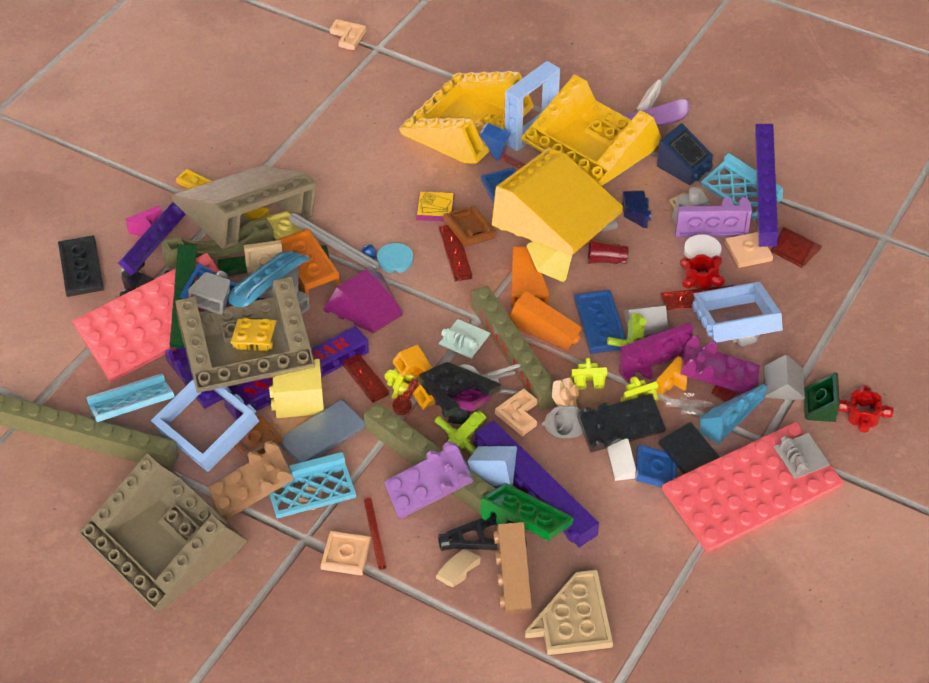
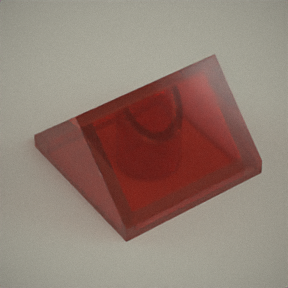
M783 227L778 236L777 246L772 247L771 252L803 268L822 248V245L789 228Z

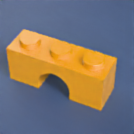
M418 345L400 351L392 361L402 377L413 375L418 378L419 374L433 368ZM421 384L412 393L422 410L435 405V399L432 395L427 394Z

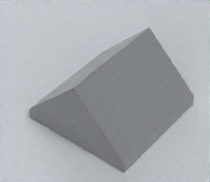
M664 305L623 309L627 326L628 321L631 319V314L638 313L645 317L647 323L644 326V338L668 330L667 311Z
M786 354L764 366V384L767 385L765 398L804 400L803 368Z

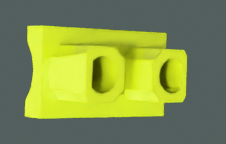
M585 358V364H578V369H572L570 378L579 390L586 389V381L593 380V388L603 389L607 376V367L598 368V363H591L590 358Z
M397 368L388 370L385 374V379L388 381L387 385H393L394 392L392 398L396 400L399 395L410 396L413 385L406 383V381L415 384L418 380L413 375L402 377Z
M632 377L630 379L631 384L626 385L627 391L624 392V397L620 399L623 402L653 394L655 402H657L658 395L656 390L659 386L657 382L646 385L645 380L639 381L637 377Z

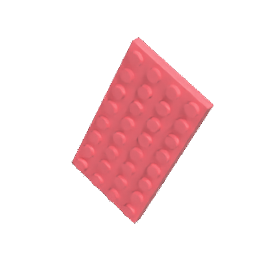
M208 253L196 258V267L200 263L216 273L219 271ZM176 269L72 321L75 329L110 383L165 355V350L169 348L171 351L177 349L170 347ZM198 307L199 313L205 312V310Z
M797 422L662 485V491L707 553L843 486V480L831 465L794 479L774 449V446L781 444V439L784 436L794 439L806 434Z

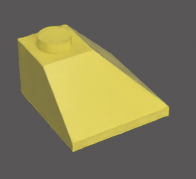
M538 242L527 244L528 251L538 272L562 282L566 280L572 258L571 254H565L563 251L549 248Z

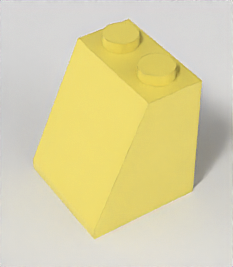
M320 359L314 360L315 368L273 377V386H269L270 398H274L271 399L272 411L276 410L277 418L317 415L324 410Z

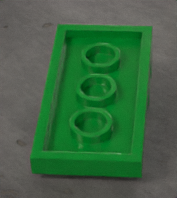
M507 483L481 498L480 513L484 520L490 518L492 512H495L497 515V525L508 524L509 520L514 523L524 522L525 530H529L548 541L573 525V517Z

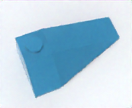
M762 384L712 408L708 413H704L699 420V432L715 443L720 444L765 399L767 385Z

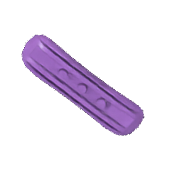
M680 99L641 111L654 117L656 125L659 127L683 120L689 112V102L687 99ZM639 111L623 114V116L632 120Z

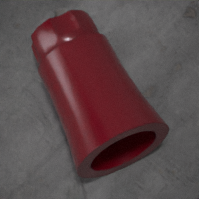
M591 239L588 249V264H627L628 246Z

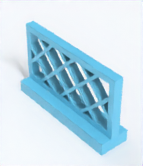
M730 153L724 157V162L701 181L703 187L721 199L728 197L735 206L739 205L735 198L757 197V192H747L748 187L757 189L756 170ZM725 168L730 174L720 175V172ZM740 178L744 183L733 184V179ZM731 179V184H721L720 180ZM718 180L719 185H711L708 182ZM776 184L777 203L783 199V188ZM734 188H744L745 193H734ZM721 189H732V193L724 194L721 192ZM750 202L751 207L757 206V202ZM757 211L751 214V219L755 221L758 218Z
M160 373L86 397L92 417L99 422L173 398L174 393L165 382L164 375Z
M343 452L290 465L294 480L282 486L284 491L281 495L274 492L269 494L276 519L356 498V492L345 464ZM341 471L344 473L341 479L332 476L333 473ZM318 477L325 478L321 484L315 483L312 480ZM328 481L337 483L333 490L325 487ZM305 483L301 490L293 487V484ZM308 486L317 489L314 495L305 492ZM341 486L349 488L350 492L345 494H341L337 491ZM288 491L297 494L294 500L285 497ZM321 491L330 494L326 499H321L317 496ZM301 496L310 499L307 504L298 503ZM281 501L290 504L288 509L279 511L278 506Z

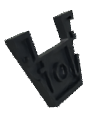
M449 362L419 374L418 382L428 395L433 396L436 406L439 405L442 408V414L445 417L458 412L460 404L451 399V397L472 387H475L489 397L500 392L502 386L498 382Z

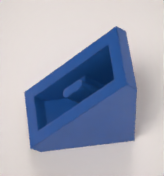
M486 123L479 135L495 159L499 161L507 149L511 132Z

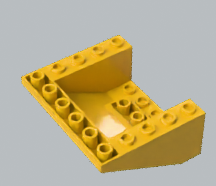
M512 71L456 73L450 81L443 84V87L433 94L432 98L424 102V105L416 110L413 116L405 120L399 130L402 135L460 162L477 164L490 151L479 133L486 123L505 130L506 90L519 82L522 76L520 72ZM529 94L523 99V117L534 107Z
M575 74L521 137L523 142L540 152L545 151L547 148L564 152L600 186H603L651 154L662 139L654 117L640 110L630 120L596 101L588 82Z
M547 148L496 186L492 226L514 233L516 236L528 238L532 242L544 244L549 248L563 251L565 254L573 255L618 217L623 211V206L567 154Z

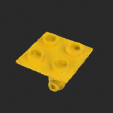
M238 319L231 339L233 348L251 351L253 345L254 351H257V348H259V351L273 349V342L271 340L277 321L269 319Z

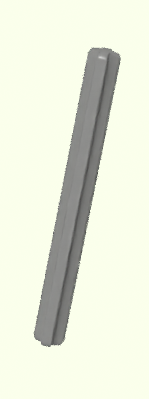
M296 213L290 215L289 221L302 230L309 228L314 237L375 272L379 269L380 263L302 216Z

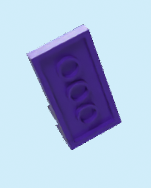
M170 348L165 350L166 361L187 386L193 380L185 348H180L174 352ZM232 385V386H227V387L231 390V389H234V388H236V387H238V386H237V385ZM215 390L201 392L196 397L204 409L224 399Z

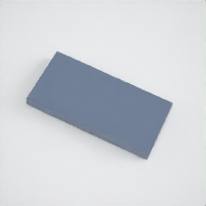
M341 399L282 436L283 441L279 445L297 463L317 459L364 429L365 423Z

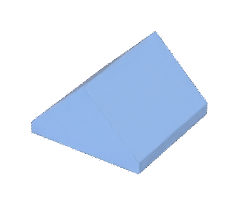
M478 446L468 459L469 469L493 487H500L505 483L513 486L517 447Z

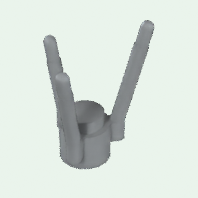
M521 364L487 372V374H482V376L499 383L498 378L514 375L516 372L511 370L521 367ZM501 389L499 393L516 394L519 391Z

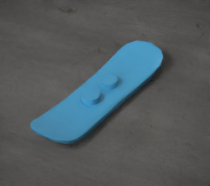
M293 251L277 254L233 287L229 293V303L235 307H245L251 304L273 284L274 280H279L294 268L310 260V257Z

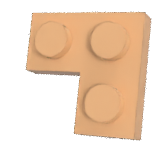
M338 19L335 20L330 28V34L342 36L339 40V47L355 50L366 32L365 25Z
M565 378L563 382L561 380L554 381L552 398L557 406L577 407L576 400L577 396H579V389L577 385H574L571 378Z
M523 388L495 408V414L517 433L524 436L537 426V421L526 413L537 405V399Z

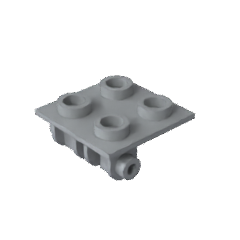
M809 433L794 439L784 436L781 439L782 443L774 446V449L794 479L830 465Z

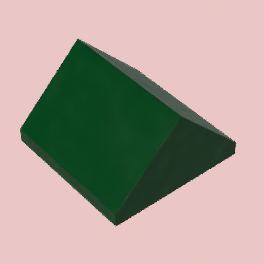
M835 372L804 388L805 419L836 422L840 398L838 373Z

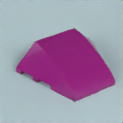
M368 269L339 285L323 308L324 312L328 314L332 312L342 320L348 319L354 322V325L371 333L377 332L403 315L383 275Z

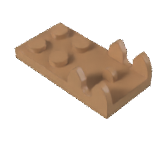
M271 441L265 442L264 449L266 452L264 454L250 451L248 453L249 463L208 487L218 513L225 520L294 480L284 453L276 443Z

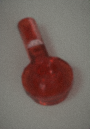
M412 378L403 395H399L393 401L392 406L396 414L403 416L411 410L412 402L410 398L419 383L418 380Z

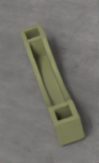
M267 218L250 221L239 229L238 244L222 249L214 240L192 241L182 237L163 240L162 258L168 269L176 268L178 244L197 245L196 258L205 253H208L211 259L244 252V245L273 241L274 229Z

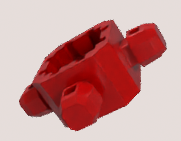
M705 254L696 255L693 259L687 257L681 259L680 266L686 270V277L682 281V286L686 289L694 286L700 290H707L712 285L723 286L725 279L719 274L722 258L718 255L710 258Z
M863 385L860 387V390L851 393L850 401L840 400L838 411L848 412V421L852 425L858 426L860 432L867 433L870 427L873 428L878 425L880 416L882 418H891L894 408L887 405L881 406L882 397L877 392H871L869 386ZM857 404H860L861 407H867L868 405L870 409H873V412L869 413V411L864 410L859 412V409H856Z

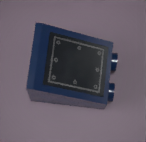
M681 123L660 140L657 167L691 186L695 181H699L702 175L712 169L713 154L684 124Z

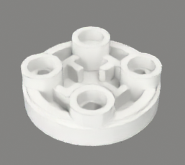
M705 234L694 235L685 242L684 255L689 259H693L696 255L705 254L710 258L716 255L720 256L721 244L712 236Z

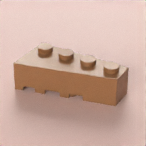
M524 522L498 524L497 530L493 533L494 544H497L498 552H495L496 565L500 567V573H497L498 586H502V595H499L500 608H504V614L530 612L532 605Z

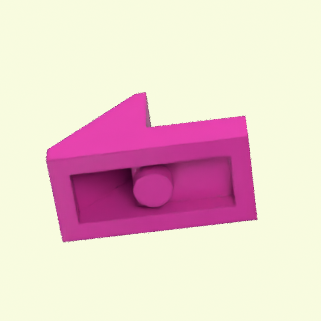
M156 206L126 218L129 234L142 236L161 215V208Z

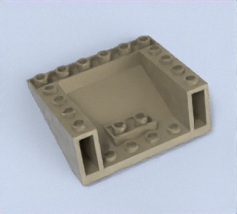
M261 165L172 195V201L222 249L238 244L241 214L276 202L290 215L296 213L305 219L311 218L313 216L316 181L304 172Z
M292 277L273 281L272 298L253 301L245 307H225L222 315L211 311L199 313L195 297L176 301L178 323L197 393L315 368ZM244 318L276 320L271 340L273 342V349L259 351V348H257V351H254L253 345L251 351L233 348L231 339L237 320Z
M148 453L78 533L157 612L231 560L247 542L232 525L171 468Z

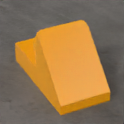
M678 356L658 377L656 381L659 386L656 390L657 394L662 396L673 385L684 391L686 390L687 376L681 374V357Z

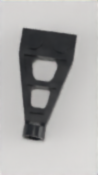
M493 513L487 520L480 518L447 531V533L438 534L440 550H498L497 544H494V539L485 538L483 533L485 528L497 525L496 513ZM477 531L478 541L464 540V533Z

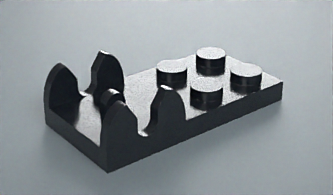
M653 394L612 405L604 402L594 410L586 407L577 416L590 453L606 449L623 439H628L631 442L663 433L666 430Z

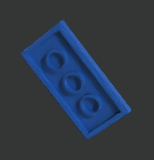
M611 290L574 294V302L590 354L621 350V347L607 345L608 337L626 340Z

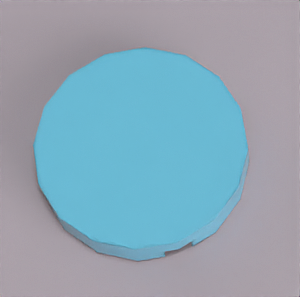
M401 243L387 244L377 253V261L380 263L379 267L388 273H393V271H398V273L404 272L413 264V252L408 246Z

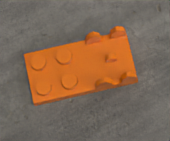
M309 228L275 240H281L282 252L293 251L310 257V260L299 265L298 286L301 285L303 293L309 295V289L333 281L334 285L339 284V272Z

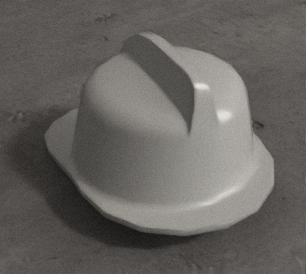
M574 406L555 407L546 415L542 425L545 426L549 434L557 438L579 437L583 433L577 417L581 409Z

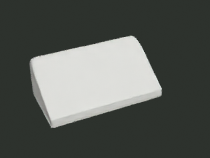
M658 79L647 90L637 110H645L653 106L660 94L661 80Z
M623 439L607 447L615 481L634 479L636 467L629 440Z

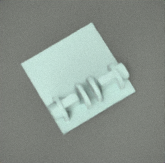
M457 319L450 329H443L441 335L444 337L438 345L472 359L491 333Z

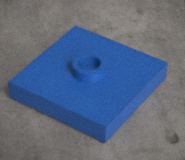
M639 444L636 453V481L662 488L663 484L676 479L677 466L665 451Z

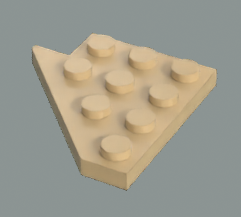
M597 570L576 572L525 630V638L544 636L547 655L613 648L612 635Z

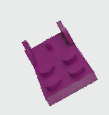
M689 322L621 346L619 373L622 378L631 384L630 379L636 377L635 373L639 372L643 377L651 379V367L669 362L678 356L682 357L684 346L693 335L694 327Z
M694 335L687 340L683 350L682 375L740 393H746L758 387L760 365L717 352V343L714 340L708 342L705 347L699 346L700 339L698 335Z

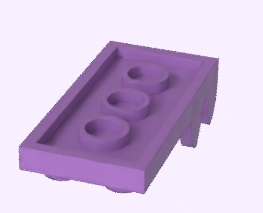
M726 197L722 201V206H678L675 236L676 238L705 234L712 237H735L748 234L752 214L751 203L747 198L742 197L739 200V205L735 206L732 200Z
M444 443V450L442 452L429 451L426 454L425 461L384 481L400 519L474 482L456 443Z

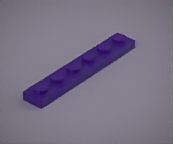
M172 202L120 259L118 264L132 276L186 214Z

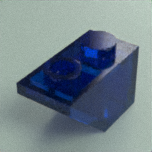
M644 190L623 191L622 206L624 217L642 228H648V221H651V210H648L649 199L645 198Z

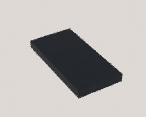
M95 236L58 241L66 296L71 297L103 291L104 287Z

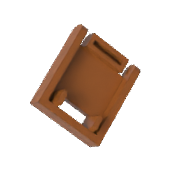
M471 206L470 209L468 207L458 209L443 215L445 223L465 247L496 237L497 231L476 206Z

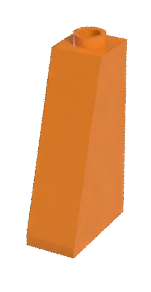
M513 246L511 307H514L516 301L525 290L549 305V291L542 273L538 272L528 248Z
M526 290L516 301L509 316L517 329L566 350H569L572 344L576 346L582 337L579 335L582 330L581 326Z

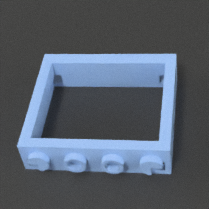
M546 61L506 90L505 130L511 132L507 146L517 152L527 145L522 141L521 137L539 117L537 115L523 126V99L543 84V112L559 93V67Z
M760 282L694 294L693 311L697 312V318L701 320L703 328H706L708 337L711 336L712 340L716 341V343L783 330L781 312ZM756 302L763 315L715 323L709 310Z
M192 380L151 422L167 439L176 441L177 447L206 472H209L259 420L254 414L256 410L249 404L247 406L244 405V401L237 394L233 396L228 387L214 389L243 414L202 454L169 426L200 394L196 392L194 380Z

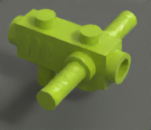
M638 313L631 314V319L628 321V338L622 340L608 337L607 345L621 347L644 339V326L647 323L645 317Z
M477 410L459 429L450 426L441 416H438L434 422L449 434L448 437L450 439L448 442L456 443L459 449H465L472 455L476 448L470 443L469 438L484 423L487 417L480 410Z

